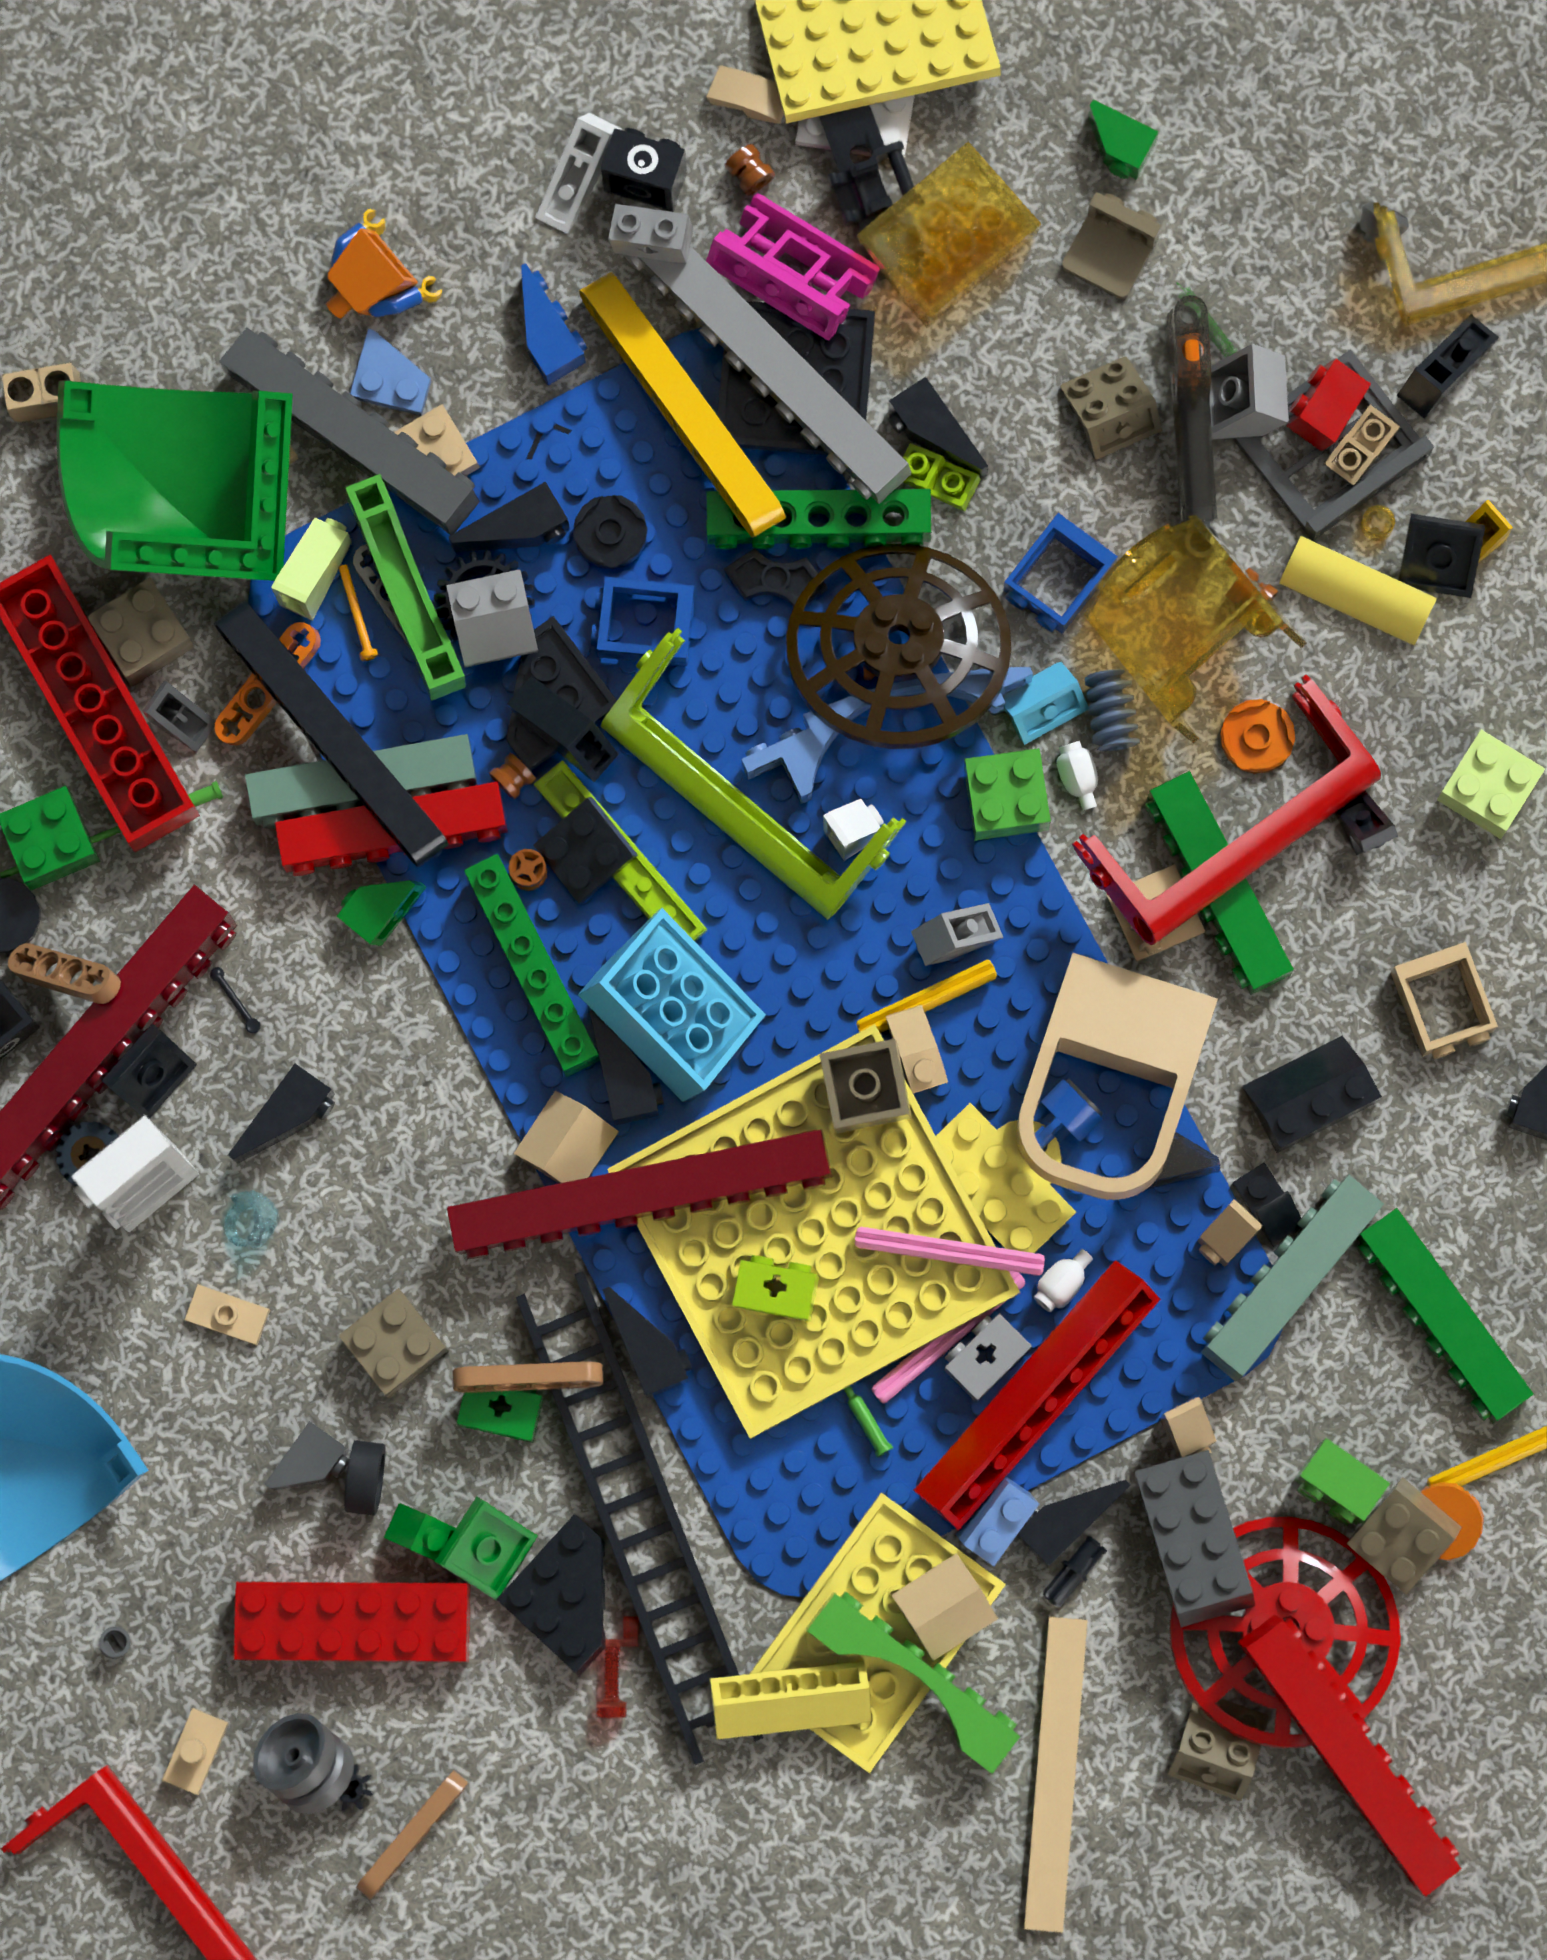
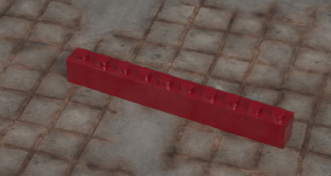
M822 1129L449 1206L447 1207L455 1252L460 1255L466 1254V1259H476L488 1256V1249L503 1246L504 1252L526 1248L525 1241L540 1238L541 1244L564 1240L563 1233L578 1231V1236L592 1235L601 1232V1225L615 1223L616 1228L630 1227L638 1224L637 1218L652 1215L653 1221L669 1219L676 1216L675 1210L690 1207L691 1213L713 1209L712 1202L726 1199L728 1205H736L751 1201L750 1195L765 1192V1197H774L787 1194V1187L802 1184L803 1190L825 1186V1179L832 1178L833 1175L824 1132Z

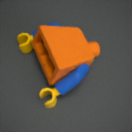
M373 209L365 211L363 224H355L341 235L335 243L331 259L332 268L328 272L327 277L337 288L338 292L326 303V306L339 319H342L352 308L359 314L373 315L375 317L398 314L420 305L422 299L428 303H433L440 299L443 290H438L436 293H430L426 290L425 287L432 285L436 281V278L432 276L426 277L419 289L414 287L418 281L380 238V235L385 230V218L381 219L377 224L369 223L376 216V212Z

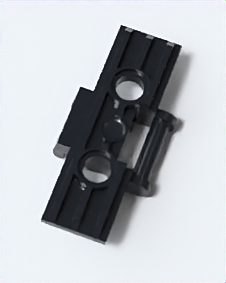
M870 105L819 116L839 170V174L836 172L827 176L831 188L835 191L842 210L841 216L845 226L849 227L858 223L872 263L880 268L878 273L879 282L927 265L926 256L909 211L923 206L925 202L922 196H918L902 153V150L905 149L902 141L884 145ZM864 146L870 150L872 156L867 161L854 164L850 159V153L855 147ZM886 158H889L904 199L903 202L893 204L890 196L887 195L879 173L878 163ZM881 215L892 216L897 223L895 231L890 234L880 233L875 227L877 218Z

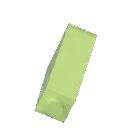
M314 518L271 587L279 606L313 621L352 543L349 533L345 532L346 526L330 518H327L325 522Z

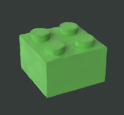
M1040 748L965 759L964 773L974 841L1049 830L1051 820Z
M1328 1438L1317 1445L1293 1480L1300 1485L1297 1489L1298 1493L1315 1504L1320 1500L1331 1507L1328 1513L1345 1526L1352 1523L1358 1525L1365 1521L1390 1485V1482Z

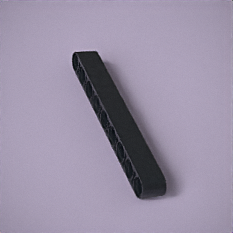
M242 601L214 622L216 629L227 644L417 868H420L449 845L434 822L246 601Z

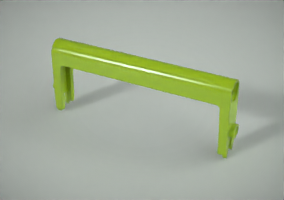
M679 628L672 634L668 632L654 651L648 650L636 664V668L639 669L638 673L605 716L601 727L824 918L830 919L842 907L870 869L873 868L876 871L890 855L886 850L907 821L903 818L898 821L893 817L887 825L884 823L841 876L838 875L644 710L642 706L643 701L685 642L680 637L682 630Z

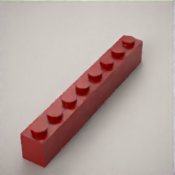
M1115 1260L913 1491L931 1509L959 1530L1161 1299L1142 1278Z
M1274 1614L1241 1639L1238 1644L1413 1887L1424 1897L1428 1896L1462 1870L1455 1860L1459 1855L1458 1850L1447 1836L1440 1839L1433 1829L1437 1824L1433 1815L1424 1805L1419 1808L1410 1797L1415 1793L1410 1783L1402 1774L1397 1777L1388 1766L1393 1760L1380 1743L1375 1746L1366 1736L1371 1730L1364 1719L1357 1712L1351 1715L1343 1704L1348 1700V1697L1335 1681L1330 1684L1321 1673L1326 1667L1313 1650L1308 1653L1299 1642L1304 1637L1291 1619L1284 1621Z

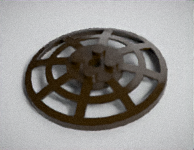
M912 544L877 545L862 548L840 557L823 568L807 584L798 597L789 618L786 634L787 664L792 682L800 698L811 712L832 730L848 739L869 746L887 749H915L934 745L957 736L974 725L990 709L999 696L1008 675L1011 658V632L1005 610L996 593L984 578L966 563L947 553L925 546ZM883 554L916 555L912 569L904 567L885 568L866 574L856 562L864 558ZM931 559L945 563L960 571L978 585L982 591L962 597L949 583L933 574L927 573ZM842 568L852 581L835 595L828 605L826 612L804 611L807 601L816 588L828 576ZM888 578H908L903 594H893L884 597L873 582ZM923 582L939 589L951 599V602L933 609L928 603L918 598ZM857 590H860L869 603L860 613L859 617L837 614L843 603ZM991 604L1000 630L999 658L977 649L978 631L971 610ZM961 614L966 628V645L945 639L942 622ZM799 626L821 627L820 648L827 667L808 680L802 670L798 654L797 634ZM832 629L854 632L855 650L837 660L832 647ZM901 631L909 636V640L904 644H895L888 637L893 632ZM945 654L961 659V663L954 673L939 685L931 669L937 664L941 655ZM862 664L869 672L879 677L875 692L869 691L857 684L846 672ZM974 664L994 672L990 683L982 695L967 710L956 716L946 696L963 682L970 672L972 665ZM918 678L925 690L924 693L913 696H890L894 681L902 682ZM835 680L851 696L871 705L866 726L854 723L836 713L822 701L816 692ZM933 704L942 721V724L917 731L890 732L881 730L886 709L908 710Z

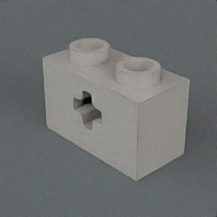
M615 204L608 240L614 254L687 264L694 228L688 214Z
M1000 1313L994 1319L987 1315L972 1330L976 1337L967 1346L960 1342L945 1357L949 1364L945 1367L944 1371L976 1403L1032 1348V1345ZM980 1347L983 1350H987L991 1347L994 1350L992 1354L994 1362L990 1364L988 1361H984L980 1365L976 1361L979 1355L976 1349Z

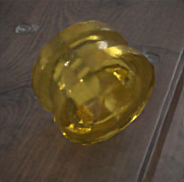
M1371 506L1363 514L1360 524L1361 530L1365 537L1370 540H1385L1390 536L1395 527V516L1386 506ZM1372 515H1377L1379 519L1385 518L1388 523H1385L1383 527L1384 531L1380 532L1377 527H1369L1368 523H1371Z

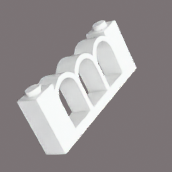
M144 1116L72 1175V1178L78 1184L73 1190L88 1208L94 1203L103 1211L102 1214L116 1230L122 1226L126 1231L131 1232L195 1179L199 1173L176 1145Z

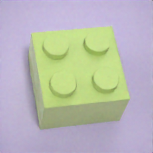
M1480 730L1437 801L1501 839L1545 768L1485 731Z

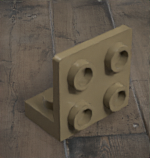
M1126 356L1060 385L1063 395L1083 424L1089 450L1095 460L1163 431L1155 398Z
M1222 1698L1216 1702L1224 1712L1241 1723L1261 1731H1266L1269 1720L1268 1715ZM1193 1700L1183 1736L1170 1765L1168 1775L1241 1801L1252 1780L1261 1745L1239 1738L1212 1721Z

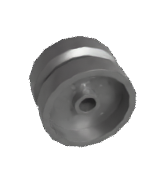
M304 1713L285 1716L270 1726L259 1740L253 1758V1771L257 1781L296 1813L303 1814L323 1811L335 1803L347 1789L354 1768V1757L349 1745L311 1714Z

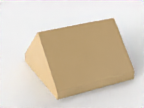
M555 1091L517 1147L514 1155L559 1184L590 1177L619 1131L585 1105Z
M957 1553L892 1594L895 1602L933 1661L998 1620L981 1588Z

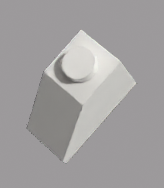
M862 799L823 815V831L844 861L862 850L879 830L880 825L884 823L876 808L872 804L866 807Z

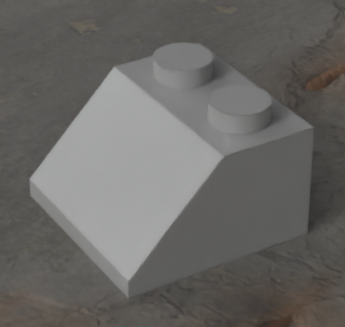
M1250 344L1202 371V377L1205 378V382H1203V389L1205 391L1203 394L1205 438L1225 439L1264 436L1289 423L1285 355Z
M520 569L446 585L465 667L538 652Z

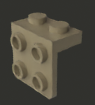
M1096 192L1089 204L1087 217L1063 259L1062 267L1066 272L1119 299H1124L1129 295L1159 239L1162 225L1157 223V219L1150 213L1142 210L1135 212L1125 207L1124 202L1112 194H1105L1104 196Z

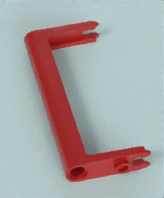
M1304 675L1301 677L1303 685L1299 682L1294 685L1296 692L1291 697L1333 753L1339 764L1159 896L1148 900L1095 834L1089 838L1082 834L1079 836L1081 844L1078 841L1072 844L1075 852L1090 871L1089 875L1096 887L1107 893L1136 933L1147 944L1155 945L1381 779L1379 766L1343 720L1339 707L1332 700L1327 699L1309 676Z
M109 1765L104 1766L48 1811L44 1806L36 1810L25 1820L28 1826L1 1848L3 1853L11 1851L13 1855L21 1854L47 1832L82 1806L88 1804L207 1960H257Z

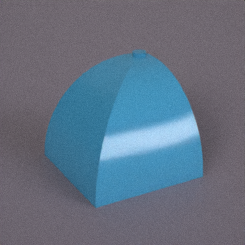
M0 1354L1 1582L90 1521L148 1471L139 1454L117 1424L85 1392L70 1381L40 1365Z

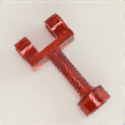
M624 1616L623 1639H606V1648L604 1649V1667H606L604 1668V1671H606L604 1672V1675H606L604 1676V1679H606L604 1680L605 1696L601 1701L596 1702V1718H627V1702L622 1701L618 1696V1659H620V1653L618 1652L620 1648H639L638 1616Z

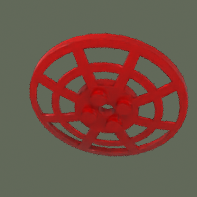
M1266 1517L1247 1521L1233 1527L1236 1538L1252 1531L1270 1527H1283V1549L1259 1552L1243 1560L1253 1591L1255 1606L1244 1609L1242 1616L1222 1615L1181 1627L1172 1601L1169 1621L1170 1647L1176 1670L1186 1691L1197 1706L1217 1725L1239 1738L1258 1745L1274 1748H1304L1312 1745L1304 1734H1290L1291 1716L1277 1696L1261 1692L1243 1680L1256 1668L1248 1656L1245 1655L1233 1667L1230 1665L1222 1648L1219 1631L1240 1632L1241 1639H1243L1274 1614L1281 1619H1291L1304 1637L1299 1642L1308 1653L1313 1650L1325 1665L1326 1669L1321 1673L1330 1684L1335 1681L1348 1697V1700L1343 1704L1351 1715L1357 1712L1365 1719L1378 1705L1392 1681L1400 1650V1620L1394 1595L1384 1575L1347 1545L1348 1537L1333 1528L1312 1520L1295 1517ZM1298 1529L1310 1530L1331 1538L1347 1548L1357 1558L1340 1571L1335 1565L1324 1558L1299 1550ZM1283 1560L1282 1582L1271 1584L1265 1588L1248 1572L1250 1569L1263 1563ZM1299 1562L1317 1567L1328 1574L1332 1580L1318 1592L1298 1583ZM1366 1570L1375 1579L1384 1598L1389 1617L1390 1631L1368 1628L1364 1604L1352 1584ZM1342 1591L1347 1595L1353 1608L1356 1626L1334 1624V1618L1328 1603ZM1183 1630L1207 1631L1211 1655L1223 1676L1206 1691L1197 1681L1189 1664L1184 1645ZM1334 1640L1356 1642L1351 1661L1340 1676L1325 1657L1328 1655ZM1367 1644L1389 1647L1388 1658L1382 1676L1371 1695L1362 1704L1348 1684L1354 1679L1362 1665ZM1234 1688L1252 1702L1267 1708L1276 1709L1274 1733L1261 1731L1241 1723L1224 1712L1216 1702Z

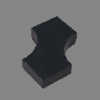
M755 548L724 568L725 574L744 601L757 596L771 595L786 600L793 607L807 584L818 574L807 557L792 563H778L765 558ZM824 581L813 592L807 604L828 590Z

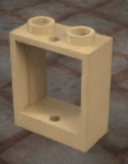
M1466 942L1397 965L1391 971L1422 1057L1432 1054L1434 1059H1438L1454 1053V1045L1468 1041L1469 1047L1491 1039L1489 1033H1492L1498 1025ZM1458 965L1480 1024L1430 1041L1408 982Z

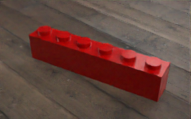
M498 781L412 797L448 841L449 845L444 849L460 847L463 845V840L478 838V842L498 840L501 838V833L508 832ZM365 806L275 822L282 866L286 873L292 872L293 876L312 874L315 872V867L330 865V869L346 868L352 866L353 860L367 858V862H380L389 859V854L402 852Z

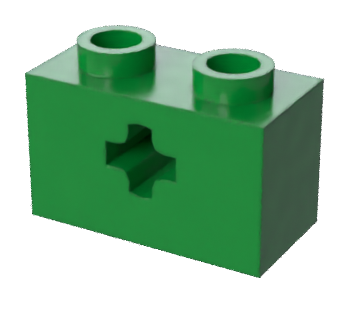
M537 1390L464 1393L456 1424L460 1427L533 1443L544 1398L541 1395H536ZM501 1397H505L506 1403L511 1407V1411H505L501 1417H497V1412L491 1408L492 1402L499 1403Z

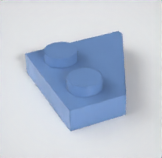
M368 329L350 394L359 401L422 416L431 385V378L377 332Z

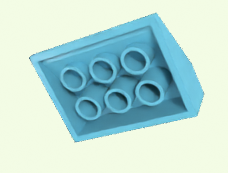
M663 908L659 909L596 972L578 994L682 1102L706 1090L766 1015Z

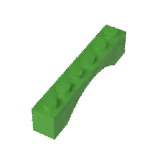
M378 474L345 487L348 503L430 700H435L465 688V675L422 581L381 475Z
M846 1591L841 1597L833 1592L805 1629L838 1655L859 1654L878 1657L897 1664L920 1678L934 1692L944 1706L954 1727L958 1747L993 1774L1021 1737L1013 1731L1017 1723L1000 1710L995 1716L982 1707L987 1700L969 1686L964 1692L952 1684L956 1676L938 1662L932 1668L922 1661L921 1658L925 1652L908 1639L903 1644H900L890 1636L894 1628L877 1615H875L872 1621L859 1612L863 1604Z

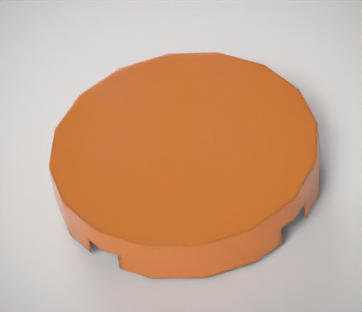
M1263 699L1247 700L1235 706L1224 719L1220 732L1221 747L1227 759L1240 770L1253 774L1269 773L1282 766L1291 755L1295 742L1294 724L1288 713L1280 706L1278 707L1270 703V701Z
M1439 1482L1426 1486L1420 1492L1462 1527L1456 1539L1438 1559L1452 1560L1466 1555L1476 1546L1483 1532L1484 1514L1479 1501L1473 1494L1471 1495L1463 1487L1455 1483Z

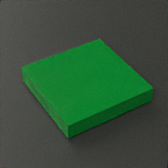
M476 1496L435 1562L496 1600L506 1588L538 1535Z

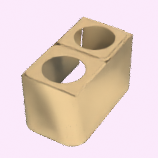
M72 363L2 374L6 408L12 420L15 422H25L57 416L58 396L51 395L46 391L44 386L47 376L66 373L70 381L81 382L79 371ZM30 380L34 386L31 398L24 402L12 400L8 394V386L13 382Z

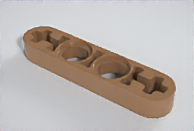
M25 943L18 946L8 959L9 970L24 982L94 1003L104 1004L109 1002L120 989L121 981L119 977L105 965L34 944ZM57 963V966L54 969V971L48 976H46V973L50 969V967ZM82 970L79 978L70 984L74 975ZM94 981H96L97 983H100V984H96L95 986H93Z
M598 1362L469 1366L456 1368L452 1371L453 1390L464 1393L590 1388L603 1384V1366Z
M454 1770L364 1875L356 1888L371 1900L406 1860L405 1857L408 1853L412 1852L431 1830L430 1827L435 1822H438L464 1791L469 1782Z

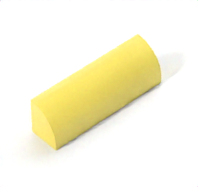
M1300 536L1279 584L1412 645H1415L1437 599L1303 536Z
M865 1661L710 1679L717 1739L871 1722L870 1693Z

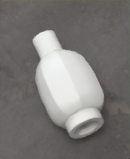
M1080 741L1059 747L1061 755L1057 758L1056 763L1066 790L1070 794L1079 797L1083 811L1096 807L1097 804L1093 791L1098 784V775L1091 752L1086 748H1082Z
M1081 1249L1072 1260L1063 1259L1055 1263L1038 1282V1293L1034 1296L1036 1302L1048 1312H1051L1055 1307H1065L1082 1287L1085 1278L1084 1269L1093 1260L1092 1256L1084 1249Z

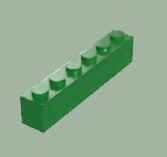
M1190 771L1149 790L1147 797L1149 802L1145 804L1146 810L1153 823L1160 822L1167 835L1162 837L1163 842L1172 857L1178 855L1184 867L1179 870L1182 878L1228 845ZM1246 878L1200 911L1206 923L1213 922L1218 932L1214 939L1222 955L1226 956L1229 954L1236 967L1231 969L1241 990L1247 987L1250 995L1291 976L1294 968Z
M1395 1208L1358 1235L1357 1239L1361 1244L1356 1246L1362 1258L1369 1265L1375 1263L1383 1273L1379 1280L1391 1296L1397 1293L1406 1306L1402 1308L1404 1315L1414 1327L1420 1324L1429 1336L1425 1339L1426 1345L1437 1358L1443 1355L1451 1366L1447 1371L1450 1378L1459 1389L1467 1388L1474 1398L1470 1404L1483 1421L1489 1418L1492 1424L1497 1422L1534 1395L1398 1208Z

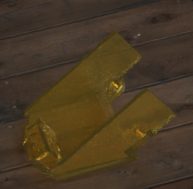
M1197 515L1188 516L1189 521L1173 527L1167 524L1150 533L1130 548L1102 579L1097 587L1100 593L1091 610L1087 607L1084 613L1087 620L1165 719L1193 744L1199 738L1181 716L1192 705L1196 697V687L1189 676L1245 627L1253 636L1262 638L1271 635L1280 628L1300 648L1307 644L1275 605L1273 599Z

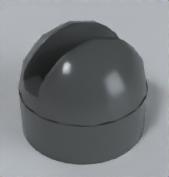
M120 1627L106 1629L99 1639L101 1653L110 1659L123 1657L130 1647L129 1634ZM112 1635L115 1643L122 1651L115 1653L106 1638Z

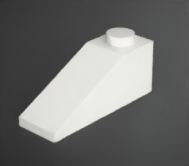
M591 113L577 119L535 218L567 234L570 232L601 175V166L614 128L622 130L621 128Z

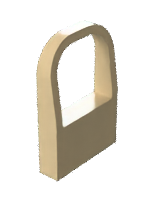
M1072 953L1017 1123L1018 1146L1029 1167L1037 1175L1050 1183L1100 1199H1125L1135 1196L1150 1187L1164 1168L1218 998ZM1056 1052H1062L1173 1089L1153 1154L1140 1170L1120 1178L1102 1177L1059 1163L1041 1149L1034 1134L1033 1119Z

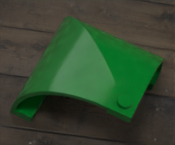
M59 381L56 442L60 489L70 528L79 547L87 558L97 566L109 570L275 581L284 567L293 393L259 390L252 391V393L191 391Z

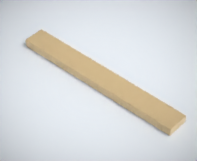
M1049 1617L1024 1929L1063 1933L1088 1620Z

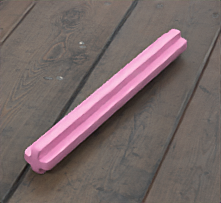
M859 1227L855 1236V1246L858 1248L1032 1275H1041L1045 1263V1258L1042 1254Z
M1009 1271L1020 1290L1025 1285L1024 1278L1019 1272ZM1002 1304L912 1352L872 1387L873 1394L881 1403H887Z

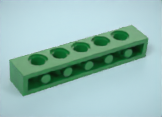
M895 489L880 504L871 496L867 500L864 499L856 490H775L772 492L780 502L785 514L792 519V522L783 528L774 525L754 538L744 528L738 527L734 523L737 517L719 492L707 491L708 544H715V548L734 549L737 547V544H752L753 548L769 549L773 548L774 544L789 543L791 548L804 549L811 547L812 543H827V547L845 548L849 546V543H864L865 547L886 545V542H901V545L912 544L923 546L924 542H931V489ZM821 513L828 517L829 522L823 527H815L810 524L809 518L814 514ZM860 513L866 518V522L862 526L853 527L847 523L846 518L850 514ZM889 513H898L903 517L904 521L900 525L893 527L887 525L883 518Z
M498 853L465 869V875L566 1078L599 1062V1055Z

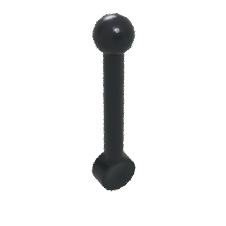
M220 967L213 968L210 971L211 979L220 984L246 1021L247 1031L252 1034L257 1033L261 1028L260 1022L251 1017L224 978V970Z

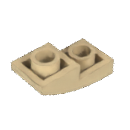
M719 65L706 96L711 104L743 110L748 118L780 124L784 113L774 81L742 70Z
M1369 405L1324 464L1355 486L1401 427L1372 405Z

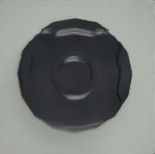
M618 495L599 496L582 506L575 518L573 535L577 550L587 562L598 568L617 569L629 565L640 556L646 545L648 529L644 514L634 502Z
M0 878V953H11L18 946L29 943L35 937L40 924L41 909L36 896L24 884L11 878Z

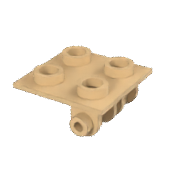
M1174 864L1133 883L1148 900H1152L1181 880V877ZM1107 895L1136 962L1205 933L1199 916L1196 914L1155 945L1147 944L1136 933Z

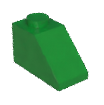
M1093 99L1089 107L1088 118L1104 164L1109 166L1108 170L1119 178L1128 179V177L1137 180L1157 143L1159 131Z
M412 880L360 886L357 890H351L341 902L342 910L337 917L369 944L382 946L427 887L421 882Z

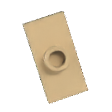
M197 1284L185 1321L257 1346L270 1309Z

